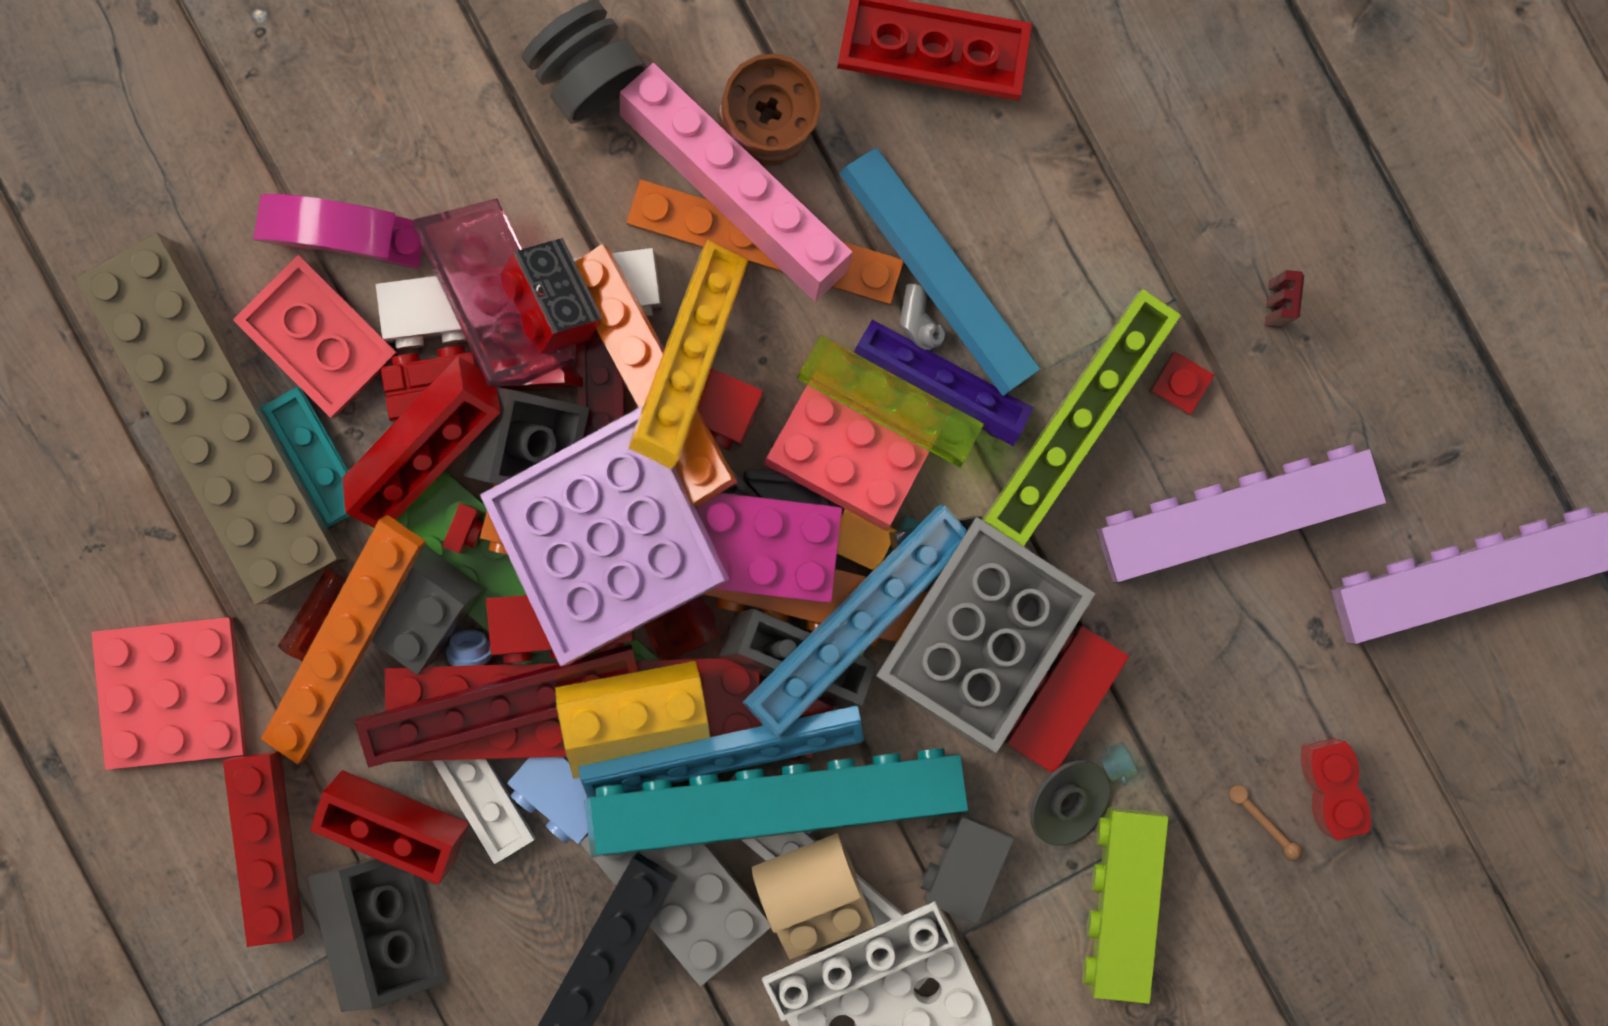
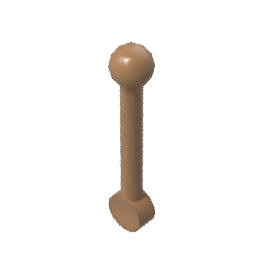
M1240 785L1232 786L1228 793L1230 800L1237 804L1241 803L1284 848V855L1287 859L1291 861L1298 860L1302 855L1300 845L1294 842L1291 843L1248 799L1246 788Z

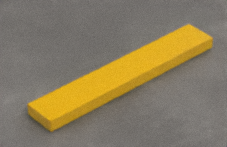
M707 240L699 255L628 449L670 469L678 461L749 260Z

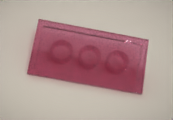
M498 198L413 220V228L488 387L524 385L573 361L574 356L569 346L542 355L539 354L533 340L528 339L523 331L521 315L513 299H509L503 290L500 274L511 254L522 248Z

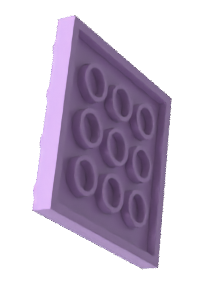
M643 407L634 410L480 495L560 666L568 665L730 580L695 506L691 504L675 465L670 469L628 449Z

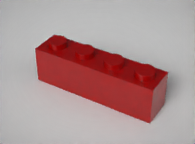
M457 356L342 477L345 513L372 528H375L379 519L386 515L396 520L501 412L495 377Z
M270 751L223 760L247 947L294 941L305 932L281 753Z

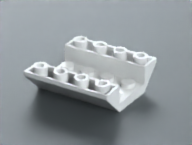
M935 901L762 977V982L781 1021L787 1020L790 1026H829L831 1020L839 1015L851 1017L855 1021L854 1026H995L986 1001L957 939ZM923 978H933L940 983V986L934 995L925 997L920 996L914 991L915 984Z

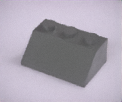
M373 857L343 864L307 876L341 1012L374 1009L447 982L420 877Z

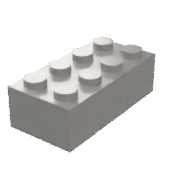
M587 834L580 844L590 854L589 837ZM711 844L639 852L678 876L650 927L700 987L771 928L761 903ZM637 852L593 857V859L617 886L632 857Z

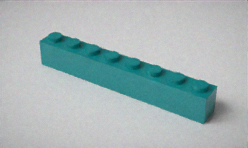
M945 748L918 751V760L901 761L900 753L874 756L872 757L873 765L856 767L855 759L852 758L827 762L828 770L810 772L809 764H797L782 767V775L764 777V769H753L736 772L735 781L718 782L717 774L690 777V786L672 788L671 780L667 779L644 782L643 791L625 793L624 785L595 788L596 796L585 800L590 855L593 858L962 813L968 811L961 756H946Z

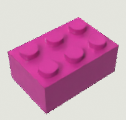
M720 493L701 506L696 507L730 579L714 589L831 603L842 507Z

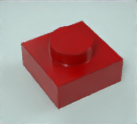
M1174 351L1149 392L1183 413L1191 415L1213 379L1214 374Z
M459 503L441 547L458 554H465L468 547L475 549L479 543L484 522L479 521L483 511Z

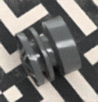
M599 0L587 1L557 17L529 43L521 57L531 70L538 69L535 77L542 85L562 79L553 89L550 97L571 124L581 122L610 105L620 97V91L647 68V65L628 39L617 40L608 44L615 36L618 26L612 18L605 19L607 11Z

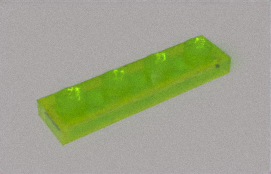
M822 335L818 338L797 376L798 380L959 468L964 463L984 425L982 422Z

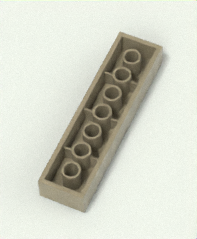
M156 232L75 277L254 604H268L347 560L331 529L325 525L261 409V402L172 241Z

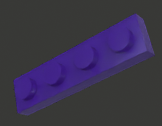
M873 319L851 358L864 364L870 370L884 375L906 387L909 391L926 398L946 409L949 413L959 416L1011 446H1014L1033 410L1032 406L1008 393L1002 396L999 390L990 383L937 354L918 347L913 341Z

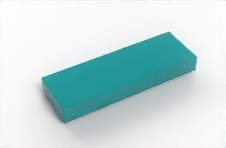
M297 386L260 407L327 528H332L351 517L345 513L342 477L350 469L309 396Z

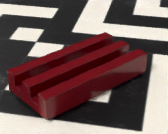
M1285 270L1269 280L1268 290H1275L1277 293L1267 299L1266 308L1275 309V312L1265 317L1264 326L1281 328L1300 317L1305 276L1303 272ZM1287 303H1291L1290 308H1286Z

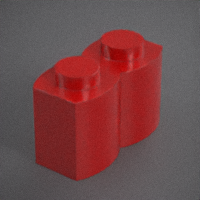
M1336 738L1303 745L1301 750V767L1306 781L1314 790L1312 810L1315 821L1321 831L1337 841L1369 833L1371 812L1364 794L1357 787L1359 783V765L1350 745L1346 741Z

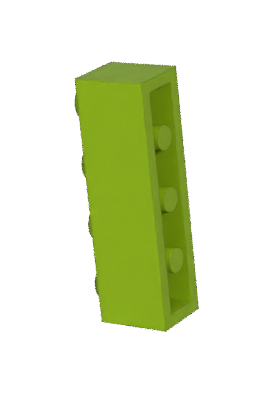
M1107 807L1106 818L1099 817L1096 844L1103 846L1102 863L1094 864L1092 872V891L1099 892L1097 910L1089 911L1087 922V937L1094 938L1092 957L1085 956L1082 973L1083 984L1089 985V991L1094 998L1150 1004L1168 816L1162 812Z

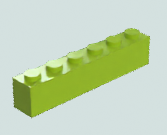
M1144 289L1140 290L1133 297L982 521L1024 547L1181 317V314Z

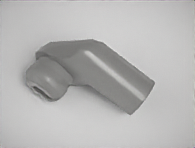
M906 284L900 318L901 328L918 347L925 350L939 347L944 342L945 331L941 325H936L925 312L928 294L921 285Z

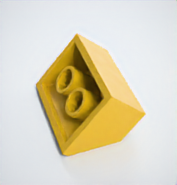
M696 661L555 688L556 705L564 746L573 779L580 778L579 766L710 738Z

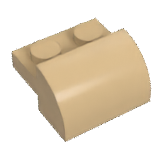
M839 833L752 867L754 882L764 912L773 933H777L789 960L876 926L873 913L859 885L855 869Z

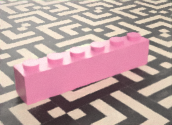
M652 63L620 91L619 115L814 302L848 272L853 252L658 66Z

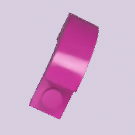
M261 194L253 240L291 249L337 252L407 268H419L426 223L396 216L393 212L345 202L297 195Z

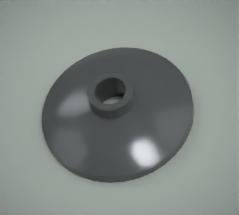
M1077 760L1064 764L1045 779L1034 797L1030 813L1032 828L1041 840L1055 846L1067 845L1081 839L1095 827L1099 817H1102L1107 807L1110 795L1109 780L1104 770L1091 761Z

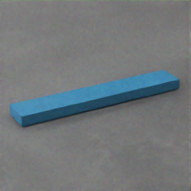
M874 148L845 166L839 175L1002 396L1040 370L878 148Z
M938 505L742 703L774 737L779 738L940 575L967 530L945 505Z
M857 705L798 718L779 738L774 737L764 726L579 766L580 779L586 796L589 798L596 796L595 788L604 786L624 785L625 793L643 790L644 782L670 779L672 784L689 780L690 777L718 774L861 743L864 741L861 718Z

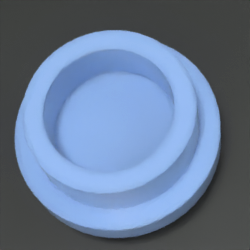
M463 630L454 634L450 638V645L446 649L447 661L452 666L484 665L493 657L490 651V642L487 640L486 635L478 630Z

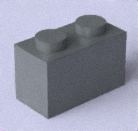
M959 813L956 822L948 820L938 842V845L944 848L937 865L929 863L920 884V888L926 890L924 895L925 903L930 904L935 901L940 910L978 925L1014 838L1011 834L962 813Z

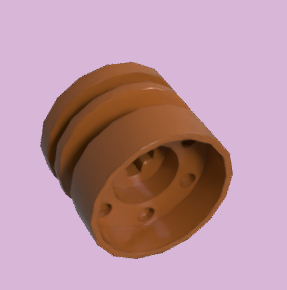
M776 53L756 55L740 64L729 77L717 114L718 123L762 166L780 165L797 156L814 131L821 110L819 87L810 71L795 59ZM766 107L772 108L774 110L773 119H770L767 124L759 121L761 113Z

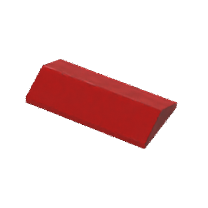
M850 0L837 69L1020 101L1032 23L907 0Z

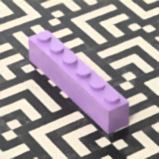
M1354 444L1328 451L1329 461L1312 465L1308 457L1282 465L1285 474L1267 479L1265 470L1240 477L1238 480L1241 487L1223 492L1220 483L1194 491L1196 497L1194 501L1179 505L1177 497H1172L1150 504L1152 511L1150 514L1134 518L1133 511L1128 510L1105 517L1108 526L1096 530L1112 582L1124 581L1386 503L1370 449L1356 452Z
M1591 506L1563 513L1565 522L1548 526L1547 519L1538 520L1519 526L1521 534L1504 539L1502 532L1474 539L1476 548L1460 552L1458 545H1453L1430 552L1432 560L1415 565L1414 559L1408 558L1387 564L1388 573L1371 578L1369 571H1363L1342 578L1344 586L1331 589L1346 643H1361L1608 571V512L1593 513Z

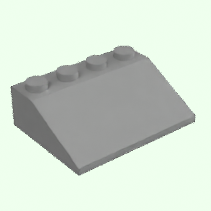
M976 517L876 677L988 754L997 753L1096 593Z

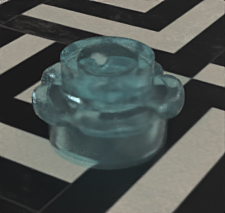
M1123 741L1111 747L1108 743L1105 744L1104 747L1107 754L1099 758L1111 782L1121 779L1123 785H1128L1127 780L1139 773Z

